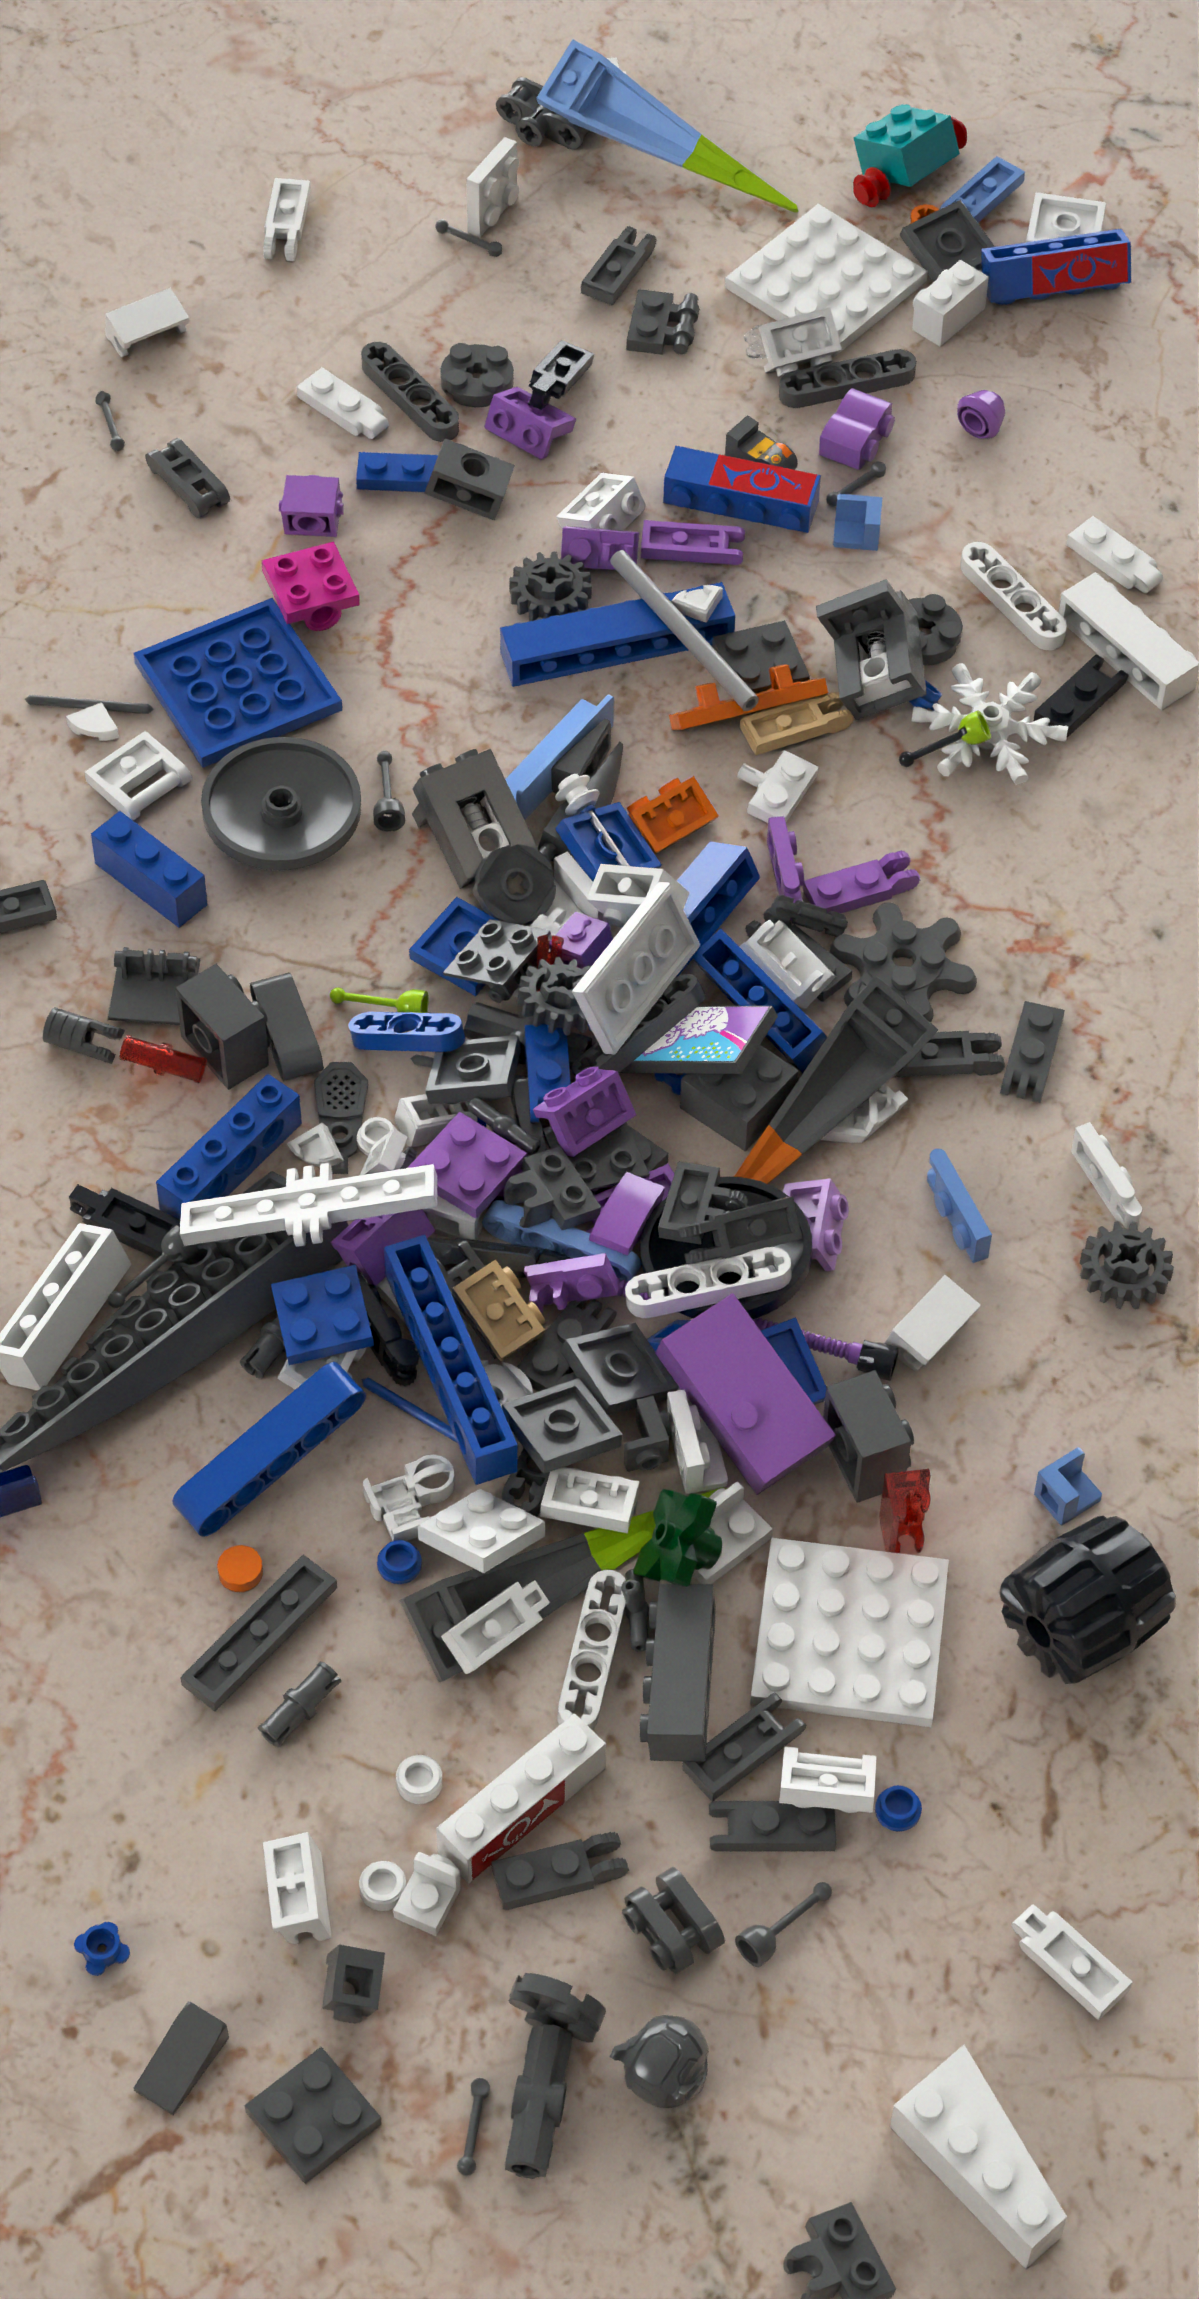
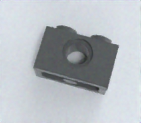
M444 438L424 494L495 520L515 465Z

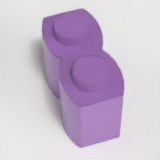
M850 389L841 401L837 412L832 415L821 433L819 455L860 470L866 461L872 462L877 454L879 441L883 436L887 438L893 429L895 417L891 415L892 403L856 389Z

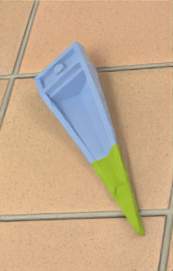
M574 39L570 42L536 98L538 104L568 119L569 123L792 212H799L794 202L695 130L606 57Z

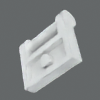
M147 731L142 732L85 771L86 782L112 804L118 812L121 811L133 821L140 816V811L176 786L183 787L192 780L188 768ZM162 769L167 772L166 775L134 797L130 798L127 795L128 792Z
M785 1746L779 1803L792 1804L800 1808L821 1807L839 1809L846 1813H872L876 1756L862 1755V1759L809 1754L798 1752L796 1747Z

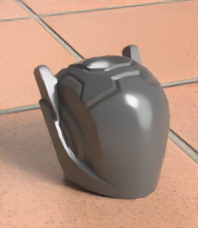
M661 2015L652 2018L636 2036L629 2038L623 2044L615 2046L610 2057L624 2064V2079L628 2089H631L634 2094L655 2107L674 2108L686 2103L703 2089L708 2072L707 2056L709 2048L699 2027L692 2021L680 2016Z

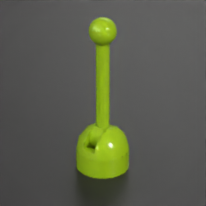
M339 987L332 989L330 992V999L336 1004L343 1001L396 1007L398 1012H428L429 995L424 990L411 989L401 994L398 999L346 993Z

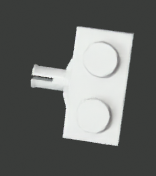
M785 750L775 765L765 773L743 763L737 778L757 787L755 795L748 804L747 813L768 823V818L784 816L787 822L817 777L819 767Z

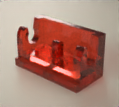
M929 1469L885 1474L879 1521L886 1552L900 1553L901 1543L898 1541V1538L902 1535L913 1537L915 1540V1550L917 1553L922 1551L925 1540L922 1521H924L925 1513L929 1510L931 1501L929 1492L931 1475Z

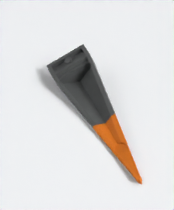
M875 975L843 1012L734 1177L749 1178L769 1184L902 1071L935 1035L938 1029Z

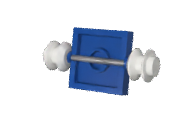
M572 774L560 782L558 785L559 791L555 798L557 801L567 800L569 804L565 809L566 815L574 816L562 819L555 829L580 867L593 882L600 864L657 869L661 867L662 864L620 802L595 808L594 805L600 792L597 789H587L586 786L590 782L588 775L579 776L578 774Z

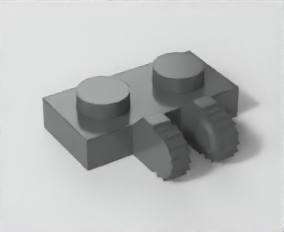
M678 1161L658 1226L659 1238L701 1244L704 1233L692 1238H680L678 1228L707 1221L710 1216L746 1208L747 1196L740 1191L718 1187L720 1182L719 1167Z

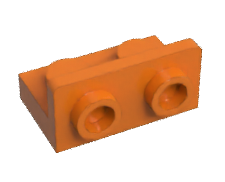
M694 776L682 783L679 778H676L658 790L661 794L660 796L649 801L647 796H644L626 808L629 812V817L655 855L719 817Z

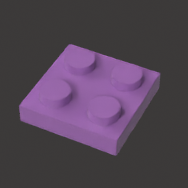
M459 1112L408 1168L434 1164L437 1173V1195L476 1219L505 1188L509 1178L521 1170L523 1158L527 1157V1153Z

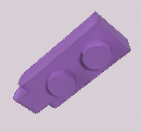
M784 816L768 818L767 846L778 894L794 898L793 903L797 900L802 901L799 886H804V871L802 863H795L794 855L797 854L794 831L788 832Z

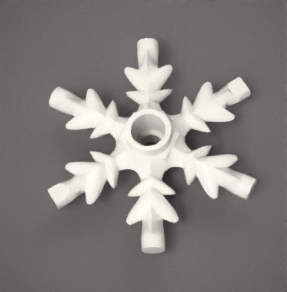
M963 663L953 667L952 674L960 684L952 685L951 689L965 697L960 699L959 702L971 706L972 711L970 713L979 710L983 714L990 729L991 739L976 745L967 744L960 739L956 741L957 744L944 747L942 752L949 754V756L938 764V771L943 776L948 777L960 762H963L966 767H970L972 764V752L980 756L979 747L993 749L990 757L998 756L996 763L997 771L1007 768L1015 785L1027 782L1028 775L1020 764H1026L1029 760L1024 755L1016 752L1021 747L1015 743L1008 742V736L1018 734L1025 742H1027L1029 736L1036 742L1046 745L1047 740L1045 737L1066 742L1068 726H1047L1050 722L1049 718H1041L1030 722V716L1025 717L1020 722L1011 718V712L1024 711L1026 708L1022 706L1023 704L1037 700V696L1030 694V692L1041 684L1040 677L1036 673L1031 672L1018 687L1014 682H1009L1007 685V696L999 693L1001 704L998 705L993 701L985 702L989 691L981 693L983 687L982 678H977L973 681L969 670ZM935 703L933 704L934 711L914 706L912 722H932L929 726L930 730H938L949 726V732H952L958 728L961 720L968 714H961L954 706L951 713L943 706Z

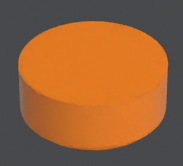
M232 1546L226 1549L218 1559L219 1580L225 1588L231 1591H249L256 1587L262 1579L263 1567L261 1557L256 1550L249 1546Z

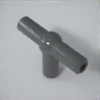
M475 1097L469 1102L468 1111L492 1127L495 1134L513 1145H517L529 1155L538 1152L541 1142L516 1125L515 1120L511 1116L501 1114L479 1097Z
M630 1569L625 1573L626 1581L623 1582L621 1590L626 1602L625 1615L629 1619L631 1648L642 1652L646 1650V1641L649 1639L647 1627L649 1605L645 1601L643 1577L634 1574V1569Z

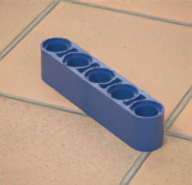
M337 1362L324 1365L183 1484L173 1497L172 1503L174 1507L200 1536L204 1537L215 1533L352 1417L364 1404L366 1393Z

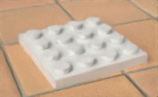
M817 204L726 276L725 288L777 321L830 307L842 348L841 351L833 355L836 357L926 283L928 271L830 210Z
M771 1538L750 1705H757L772 1693H777L782 1699V1703L778 1708L932 1727L949 1559Z

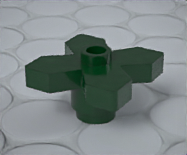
M663 1489L660 1492L653 1512L656 1526L653 1536L641 1548L633 1573L648 1580L660 1582L662 1579L678 1586L688 1587L694 1570H700L701 1568L711 1569L718 1561L722 1551L721 1537L716 1535L715 1531L709 1527L717 1501L698 1494L690 1493L689 1496H686L676 1491Z

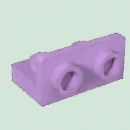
M831 1178L784 1184L783 1193L789 1197L793 1196L794 1202L802 1210L810 1226L812 1259H817L825 1271L835 1270L837 1255L842 1250L841 1232L843 1221L848 1217L849 1212L846 1197L839 1192Z

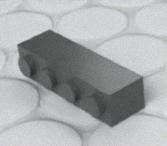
M659 1584L658 1602H650L649 1627L650 1629H655V1639H647L646 1665L652 1666V1676H644L643 1703L649 1704V1714H641L640 1742H648L650 1761L706 1762L716 1618L713 1584H689L688 1587L675 1584Z

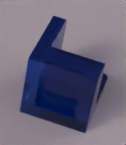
M23 1465L0 1473V1517L42 1504L36 1476L32 1474L30 1466Z

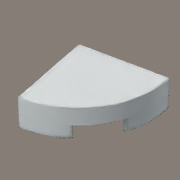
M703 585V589L692 590L687 593V590H684L672 599V603L682 614L706 623L723 597V588Z
M102 702L66 716L68 727L79 736L84 734L99 737V741L119 738L118 728Z
M324 1123L317 1125L287 1143L290 1150L296 1156L313 1166L320 1167V1164L330 1163L333 1166L344 1161L328 1127Z

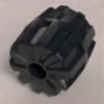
M1097 1516L1055 1538L1007 1576L1001 1584L999 1592L1001 1601L1004 1602L1001 1612L1008 1628L1015 1629L1018 1632L1017 1645L1025 1656L1034 1655L1040 1661L1043 1674L1049 1678L1060 1674L1065 1684H1074L1119 1661L1142 1645L1168 1623L1171 1618L1170 1613L1176 1607V1595L1173 1592L1170 1573L1152 1546V1543L1143 1533L1138 1532L1126 1520L1117 1516L1109 1517L1108 1519L1105 1516Z

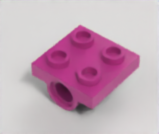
M334 542L262 560V572L287 624L304 620L308 629L323 631L331 628L339 621L343 609L360 605L359 593Z

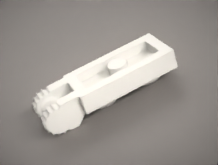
M275 178L264 227V259H273L276 239L287 240L285 244L286 260H295L298 240L301 241L311 192L310 181Z

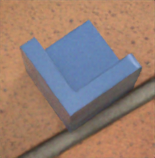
M838 494L833 546L837 548L878 551L883 497Z
M1079 1447L1040 1470L1037 1475L1034 1495L1061 1526L1100 1502L1102 1497L1101 1491L1082 1471L1085 1453Z

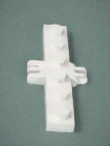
M330 1163L320 1164V1176L318 1177L315 1175L313 1165L303 1168V1179H299L296 1168L287 1169L286 1187L182 1203L180 1236L184 1246L286 1230L288 1236L293 1235L296 1247L306 1245V1233L309 1232L312 1243L318 1244L323 1242V1230L331 1229V1223L437 1207V1173L434 1164L332 1180Z

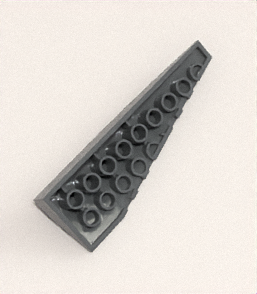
M271 1171L242 1194L286 1187V1178ZM347 1221L331 1223V1229L323 1230L322 1243L313 1244L310 1232L306 1233V1245L299 1247L295 1246L293 1235L288 1236L286 1230L196 1244L199 1251L190 1259L182 1263H174L167 1271H156L146 1281L147 1291L142 1296L130 1297L86 1342L89 1350L80 1359L71 1357L60 1368L63 1376L53 1386H42L32 1396L33 1407L27 1413L17 1412L0 1429V1469L2 1471L8 1470L88 1431L155 1393L228 1345L276 1309L271 1284L321 1273L343 1260L330 1242L349 1226Z

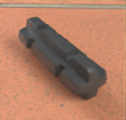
M778 895L771 906L774 918L786 922L792 919L793 924L818 932H822L825 929V934L834 937L842 935L847 928L848 922L844 914L835 911L827 913L825 908L800 900L793 903L794 898L784 895Z

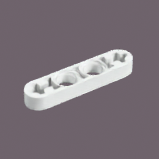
M973 542L966 545L961 555L960 567L962 573L1035 646L1043 650L1060 648L1066 636L1067 624L1065 619L990 545L983 542ZM995 580H1005L1011 586L1000 589L995 587L992 582ZM1020 603H1028L1035 609L1030 612H1022L1015 606Z
M766 1247L726 1259L720 1257L641 1274L628 1281L625 1287L627 1308L636 1317L652 1318L716 1304L731 1293H734L736 1298L740 1299L777 1291L788 1285L792 1278L791 1258L783 1249ZM774 1265V1268L778 1271L770 1273V1270L766 1267ZM748 1269H753L754 1278H749ZM726 1272H735L741 1275V1279L734 1284H724L718 1280L719 1276ZM684 1281H693L699 1285V1288L692 1293H681L676 1289L677 1285ZM668 1287L669 1296L664 1297V1289L662 1288ZM647 1292L651 1299L643 1300L640 1294Z
M614 1570L599 1571L589 1581L558 1704L557 1721L559 1725L572 1715L576 1707L578 1694L586 1696L585 1715H582L581 1720L592 1731L597 1725L626 1605L621 1586L626 1579ZM605 1586L614 1587V1594L610 1598L608 1611L600 1609L602 1592ZM601 1623L609 1628L611 1635L606 1640L597 1642L591 1640L586 1635L585 1630L591 1624ZM591 1663L599 1668L601 1675L595 1681L585 1682L577 1677L575 1673L576 1668L581 1664Z

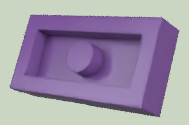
M564 526L561 559L569 554L572 556V564L582 562L584 568L616 570L610 564V560L616 552L624 550L637 564L639 532Z
M606 1253L530 1265L524 1268V1274L531 1287L529 1300L535 1303L541 1313L544 1305L556 1304L558 1310L566 1308L569 1301L577 1300L578 1302L618 1295L619 1281Z

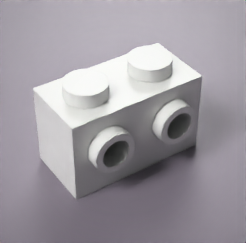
M959 260L949 270L946 269L941 272L935 282L926 289H921L915 296L913 301L912 330L941 347L985 309L989 277L962 260Z
M600 864L586 900L604 915L603 919L607 923L623 928L659 882L671 884L682 908L685 906L689 892L664 869Z

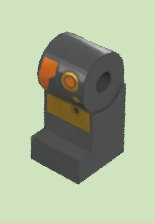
M748 415L726 433L725 456L794 470L798 466L796 455L792 449L784 443L775 442L759 431V422Z

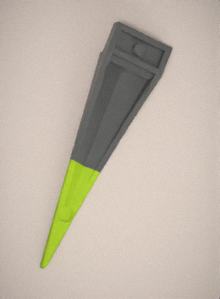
M718 1489L700 1495L709 1498ZM654 1510L632 1517L628 1533L597 1528L512 1556L485 1573L473 1569L442 1579L399 1600L438 1682L463 1672V1669L441 1637L444 1633L517 1581L522 1588L534 1580L537 1582L550 1602L539 1611L540 1616L544 1619L587 1589L591 1577L597 1572L614 1570L639 1553L641 1548L653 1536L656 1527L653 1517Z

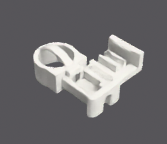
M433 1454L405 1464V1475L374 1486L370 1485L368 1478L363 1481L364 1497L366 1502L370 1503L372 1516L376 1521H382L383 1518L392 1541H408L417 1538L418 1525L430 1518L429 1516L420 1517L418 1511L422 1510L423 1506L440 1503L448 1499L453 1493L455 1486L452 1464L446 1458ZM441 1472L445 1473L449 1478L445 1485L439 1488L429 1489L419 1484L424 1478Z

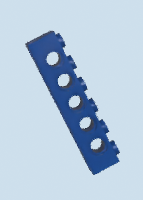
M424 1234L384 1247L386 1279L475 1485L517 1472L518 1444L426 1235Z

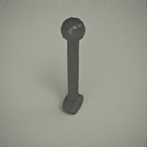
M443 219L436 222L435 228L439 233L447 232L487 249L490 256L498 257L502 254V245L499 242H486L449 226L448 222Z
M100 391L96 396L95 402L97 405L102 406L112 437L110 441L111 448L115 451H120L124 448L125 442L119 437L109 407L111 396L104 391Z
M874 462L869 472L840 491L830 492L826 497L827 503L830 506H836L838 494H849L874 476H884L886 465L883 462Z
M477 2078L471 2084V2094L474 2099L464 2156L457 2163L458 2171L464 2176L471 2175L476 2169L473 2155L483 2099L487 2098L490 2093V2085L483 2078Z

